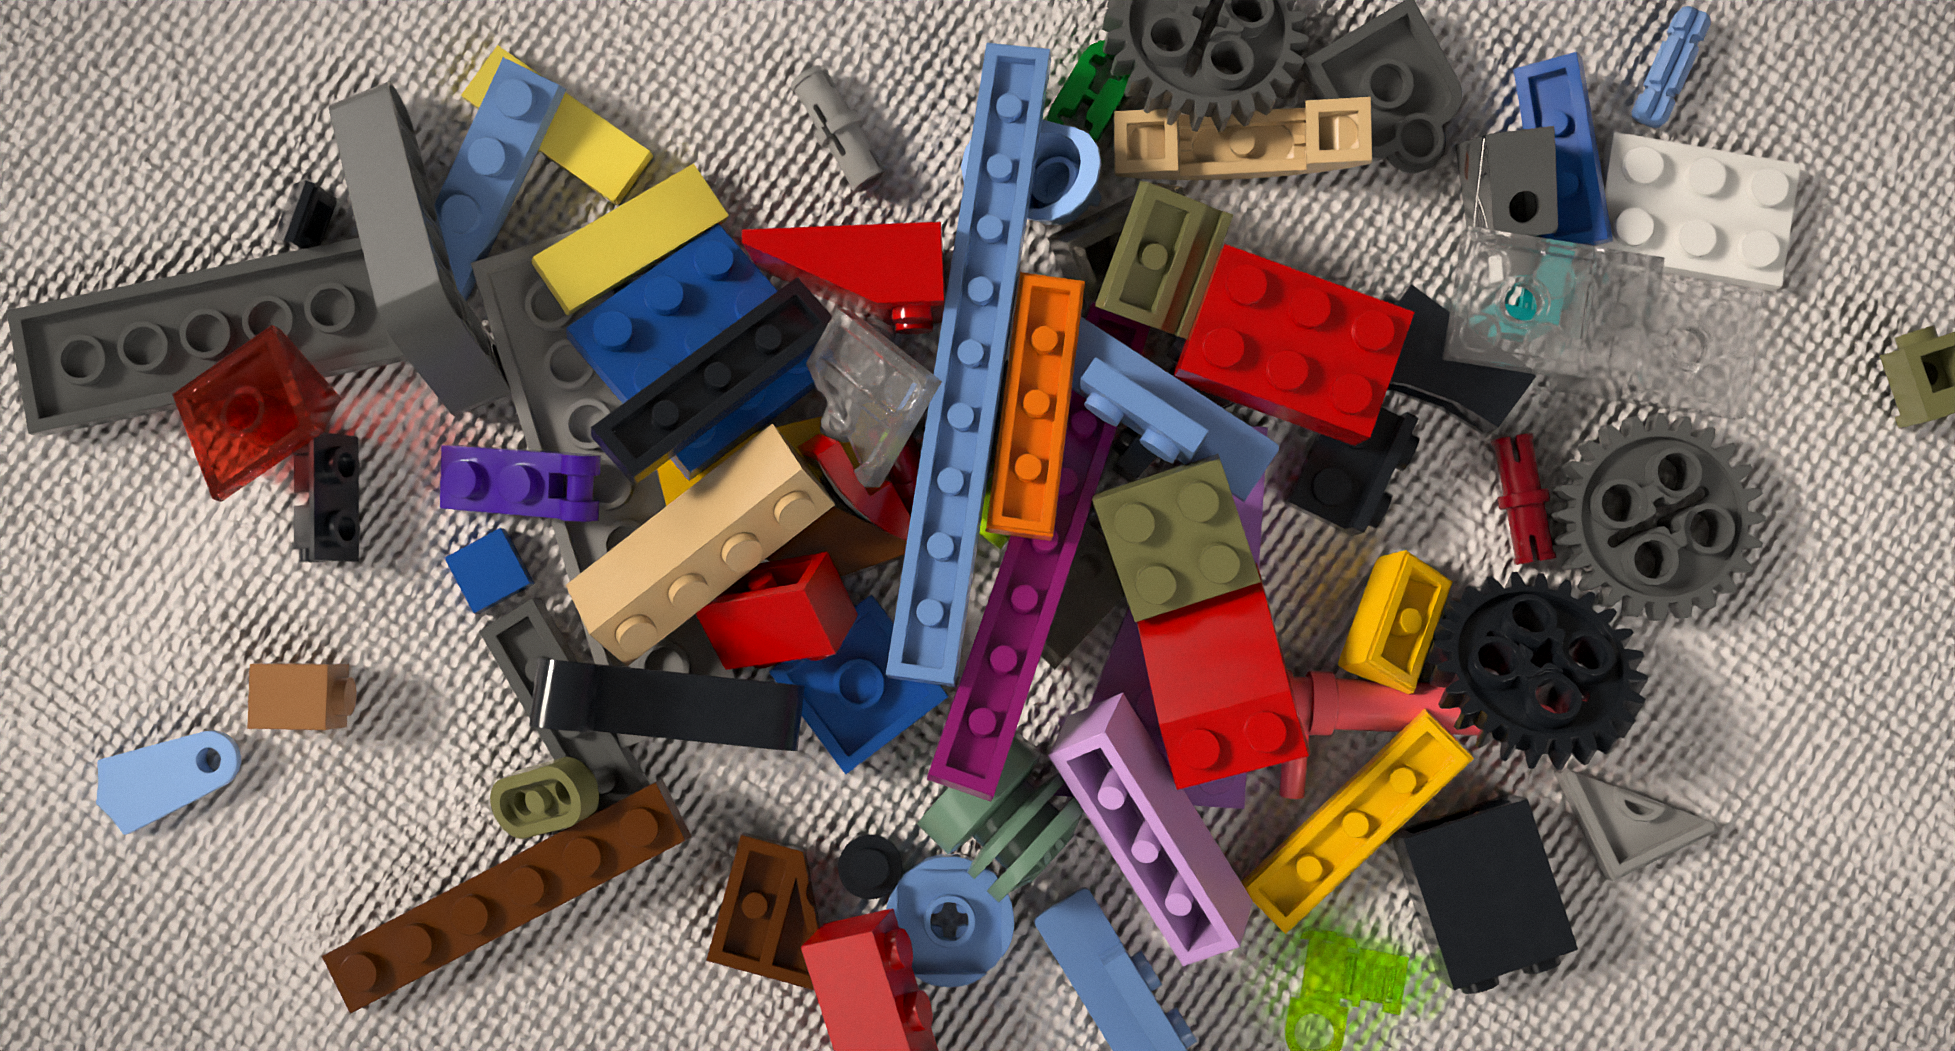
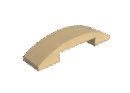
M1371 97L1305 100V108L1272 109L1268 115L1255 110L1249 125L1245 127L1231 114L1224 132L1217 130L1211 117H1204L1198 132L1192 131L1190 118L1187 114H1181L1172 126L1168 125L1166 120L1168 108L1155 109L1148 114L1143 110L1114 111L1116 177L1157 180H1232L1310 174L1371 164Z

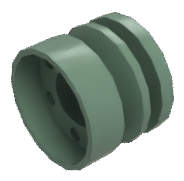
M1017 730L1015 731L991 802L948 787L917 823L947 854L954 852L971 838H974L982 848L967 872L973 879H976L995 858L1005 868L1004 872L987 890L997 902H1000L1008 893L1029 882L1031 883L1073 838L1084 812L1075 796L1060 811L1048 801L1065 782L1060 773L1052 776L1036 789L1026 780L1036 766L1041 753Z

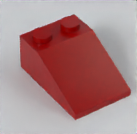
M941 222L742 229V244L756 267L763 272L788 283L798 277L811 293L866 318L876 319L887 325H895V332L898 334L915 335L933 332V323H942L945 306V279Z
M1257 563L1255 564L1261 580L1259 583L1137 622L1158 722L1177 790L1301 759L1310 755V749Z

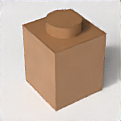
M250 664L247 729L329 730L347 727V716L353 714L357 698L355 681L352 677H349V664Z

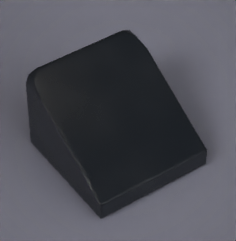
M307 180L296 182L289 193L273 240L278 244L295 250L321 245L337 204L336 198L313 182Z

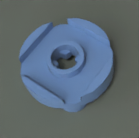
M940 854L926 858L904 872L889 897L886 910L894 909L899 928L905 929L908 933L913 948L912 969L914 975L925 983L939 987H960L974 983L985 976L987 971L996 966L1010 946L1014 931V912L1010 895L1008 893L1000 902H997L987 892L988 888L999 877L990 867L987 866L976 879H973L967 873L974 858L959 854ZM943 903H956L957 911L967 913L969 923L958 926L955 937H945L942 926L932 925L931 914L942 912Z

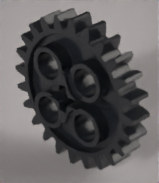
M1516 571L1511 573L1505 588L1492 575L1486 578L1481 591L1470 585L1465 587L1460 601L1451 600L1443 618L1439 619L1433 634L1434 643L1427 656V661L1436 665L1429 680L1430 685L1446 688L1438 703L1441 709L1459 707L1461 710L1454 727L1457 730H1461L1475 725L1480 729L1475 744L1478 748L1487 745L1493 739L1500 742V757L1503 761H1507L1515 749L1524 751L1528 768L1531 769L1536 767L1542 754H1548L1557 770L1564 768L1571 753L1583 766L1589 764L1597 750L1607 755L1611 752L1619 737L1625 738L1646 700L1640 695V692L1648 681V675L1636 671L1644 658V653L1639 650L1625 649L1634 632L1632 629L1627 628L1613 630L1610 624L1617 611L1612 608L1597 613L1591 608L1596 594L1591 591L1579 600L1572 597L1571 581L1567 579L1561 583L1556 591L1548 589L1544 573H1538L1533 585L1526 586L1522 577ZM1485 668L1492 669L1496 671L1499 675L1492 674L1488 672ZM1541 705L1552 708L1556 713L1544 709Z

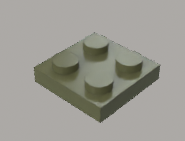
M1219 454L1093 495L1092 501L1135 622L1261 582Z

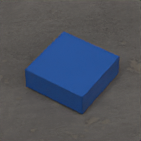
M500 527L444 558L473 614H480L535 584L505 528Z

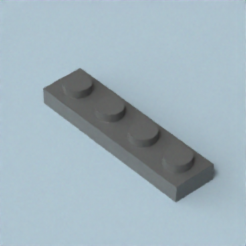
M541 598L528 600L479 631L529 718L537 658L578 662ZM536 728L554 760L561 757L575 758L594 774L598 784L599 802L593 814L650 785L629 747L622 748L620 746L617 733L598 731L575 732Z

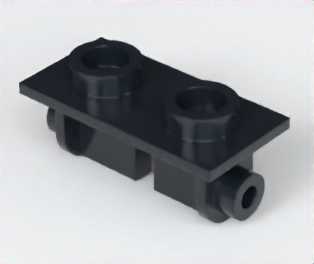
M309 431V435H299L298 447L292 448V455L294 456V493L309 494V505L294 506V543H292V550H299L300 563H320L325 561L359 562L360 462L358 437Z

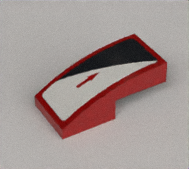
M819 433L797 447L820 481L841 503L866 522L907 541L911 517L891 482L870 473L860 479L840 442Z

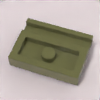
M1140 181L1095 306L1187 339L1233 214L1215 209L1207 204L1155 184Z

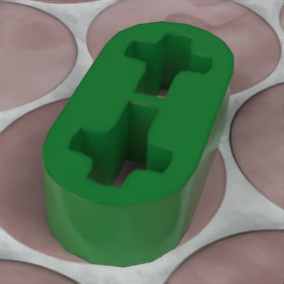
M1105 40L1091 44L1083 52L1052 103L1047 115V121L1064 125V122L1059 117L1063 115L1066 118H1072L1082 102L1090 106V109L1087 112L1084 127L1090 131L1088 134L1096 144L1112 120L1114 111L1118 110L1126 96L1124 94L1130 77V74L1118 76L1121 79L1120 81L1109 78L1099 94L1090 90L1096 74V69L1092 66V63L1103 66L1108 59L1114 61L1116 56L1103 53Z

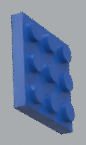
M718 223L566 328L567 339L617 398L624 403L778 290ZM825 344L672 457L671 461L689 481L831 377L834 367L840 364V361Z

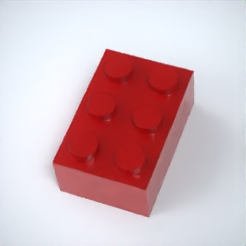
M1224 244L1218 255L1173 376L1190 387L1355 446L1371 437L1415 312Z

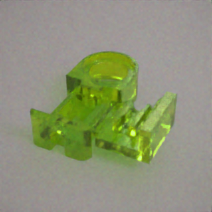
M1309 926L1303 927L1299 931V938L1308 940L1300 993L1289 991L1284 1033L1290 1051L1341 1050L1349 1007L1347 1002L1340 1001V999L1351 1000V1006L1360 1007L1361 1000L1381 1003L1382 1012L1400 1015L1409 961L1407 953L1396 951L1395 954L1363 947L1359 948V953L1349 952L1348 948L1358 949L1355 938L1350 934ZM1320 1014L1330 1021L1333 1027V1034L1326 1046L1320 1049H1308L1297 1041L1295 1027L1297 1022L1305 1015Z

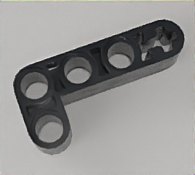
M537 658L529 726L552 730L598 731L798 751L805 686Z

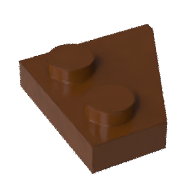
M743 832L740 835L706 961L814 990L801 950V946L821 927L806 850Z

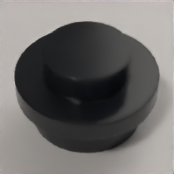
M864 834L851 840L841 852L838 861L839 877L844 887L856 897L869 900L881 898L889 894L900 880L902 874L900 852L889 839L881 835Z

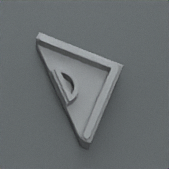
M1563 768L1562 770L1554 771L1594 857L1607 880L1615 881L1719 831L1715 822L1670 807L1664 803L1604 783L1570 769Z

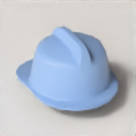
M1042 119L1027 219L1038 221L1045 225H1064L1076 220L1088 210L1089 206H1099L1101 195L1097 187L1102 164L1099 147L1088 133L1075 127ZM971 140L965 148L961 164L963 181H965Z

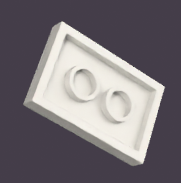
M1613 132L1606 138L1601 167L1613 242L1590 246L1587 259L1767 291L1776 290L1782 287L1801 164Z

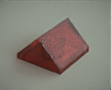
M273 325L172 394L213 500L219 502L224 501L322 434L342 399L284 332Z

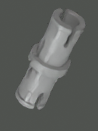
M816 65L798 75L792 81L791 88L797 94L801 103H803L818 129L815 133L817 141L822 148H829L850 183L853 192H863L882 181L888 175V170L883 166L861 129L864 124L862 117L857 110L849 109L830 77L826 66Z

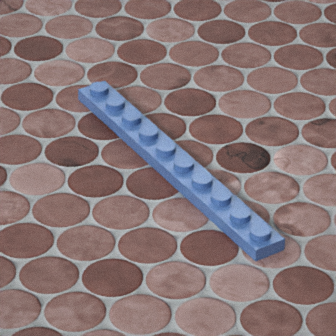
M986 43L886 675L892 679L956 687L1051 66L1050 49Z

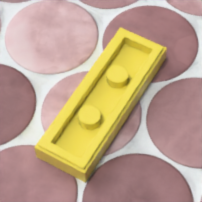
M497 45L461 96L479 110L503 57L538 75L540 74ZM566 92L538 149V152L617 207L654 157L644 146Z
M693 163L533 256L531 263L566 315L569 316L682 249L716 224L722 225L726 222L729 215Z

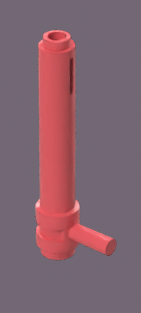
M1287 670L1307 742H1309V735L1330 736L1334 730L1400 732L1424 708L1452 735L1478 736L1480 729L1475 725L1457 730L1454 725L1461 713L1460 708L1441 709L1438 703L1446 688L1432 686L1430 682H1417L1414 693L1406 694L1371 680L1335 678L1334 674L1329 671H1308L1306 677L1293 676L1291 670ZM1541 705L1544 709L1556 713L1552 708ZM1307 757L1281 763L1279 791L1281 797L1289 799H1302L1305 797Z

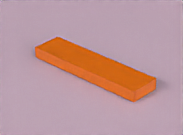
M1020 272L985 532L1051 541L1053 538L1085 281Z

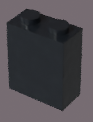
M1506 794L1399 829L1391 836L1437 977L1452 990L1461 989L1463 994L1487 991L1499 985L1498 976L1519 969H1522L1524 974L1548 971L1561 964L1559 956L1578 950L1527 798Z

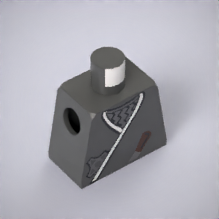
M1554 126L1491 133L1455 145L1467 235L1470 244L1493 241L1496 279L1536 274L1532 236L1556 233L1558 228Z

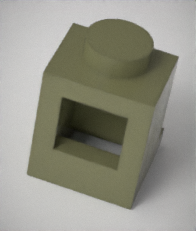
M1935 325L1895 337L1898 350L1880 355V359L1900 415L1895 416L1898 429L1954 414L1955 332L1938 337Z

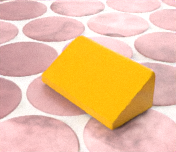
M1407 550L1377 558L1341 652L1338 666L1352 674L1403 693H1414L1434 637L1435 628L1441 617L1453 581Z

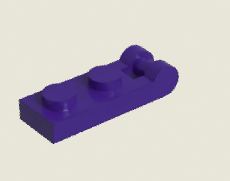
M441 445L440 508L557 518L565 521H599V500H593L594 476L600 475L601 455L471 445ZM564 474L567 475V497H563Z

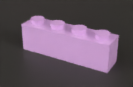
M1123 693L1069 715L1048 756L1182 966L1239 948L1253 901L1184 790L1176 789L1170 767Z

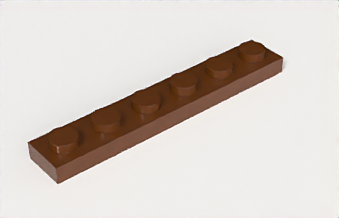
M661 779L328 952L322 958L351 1014L669 850L692 836L664 780Z

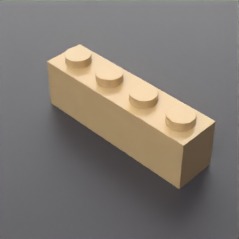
M772 423L567 583L566 587L589 635L622 663L629 666L835 504L806 460Z

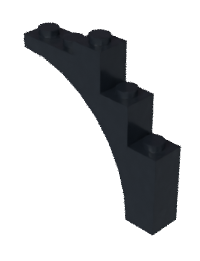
M1414 285L1408 286L1396 298L1387 292L1380 300L1415 312L1387 392H1393L1438 408L1480 434L1499 428L1536 378V375ZM1167 332L1176 341L1166 355L1178 363L1186 339ZM1171 368L1168 373L1173 376L1175 369ZM1191 387L1223 409L1237 404ZM1127 427L1111 448L1121 456L1112 470L1131 483L1156 459L1157 455L1140 443L1139 440L1142 435Z

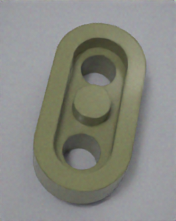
M561 757L517 770L498 780L493 785L490 794V803L495 819L504 831L519 839L571 827L591 816L596 811L599 802L598 784L594 774L582 762L572 757Z

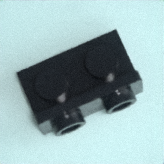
M1381 407L1371 437L1355 446L1318 433L1284 504L1351 536L1364 533L1368 526L1376 529L1382 522L1392 501L1393 495L1386 492L1385 489L1395 468L1403 472L1418 447L1420 437L1412 434L1419 417L1408 412L1399 416Z

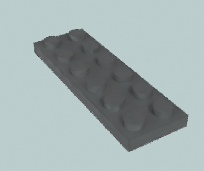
M359 237L6 310L28 434L40 437L408 360L388 334L378 313Z

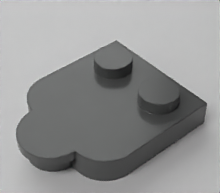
M1415 0L1401 2L1304 59L1301 70L1318 100L1371 97L1372 162L1387 158L1392 166L1402 172L1419 173L1433 167L1440 160L1446 146V135L1442 125L1451 120L1458 112L1462 102V88Z

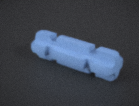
M1684 6L1674 14L1667 30L1668 38L1666 41H1662L1643 84L1645 90L1643 94L1638 95L1631 111L1632 118L1635 121L1651 128H1659L1668 121L1676 103L1674 97L1676 94H1680L1699 52L1697 45L1699 41L1704 40L1710 27L1711 18L1706 12L1699 11L1694 7Z

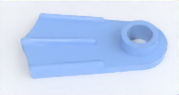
M209 730L100 759L97 762L98 790L96 804L114 821L122 834L133 833L230 783L240 769L241 754L239 747L228 734ZM211 748L215 749L221 757V763L217 770L212 769L207 763V753Z

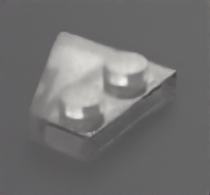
M837 308L806 364L818 391L822 392L827 399L828 414L837 434L847 436L860 464L854 470L858 481L865 487L880 488L942 381L851 310Z

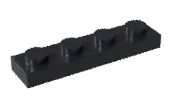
M797 277L591 426V437L632 485L635 486L836 336L840 324Z

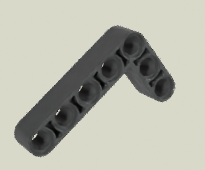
M388 81L331 104L329 106V114L378 313L388 334L453 416H458L510 395L511 391L496 343L457 289L413 124L396 88Z

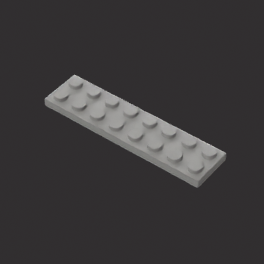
M579 229L471 263L528 449L601 455L600 475L594 476L593 500H599V521L580 522L550 518L569 581L573 580L666 507L657 469L633 486L591 437V426L623 403L567 339L566 328L617 293L616 289L609 291L567 316L531 263L533 256ZM565 474L563 478V497H567V475ZM696 614L629 666L622 663L590 636L583 623L595 664L738 678L735 669L725 670ZM617 734L622 748L655 738Z

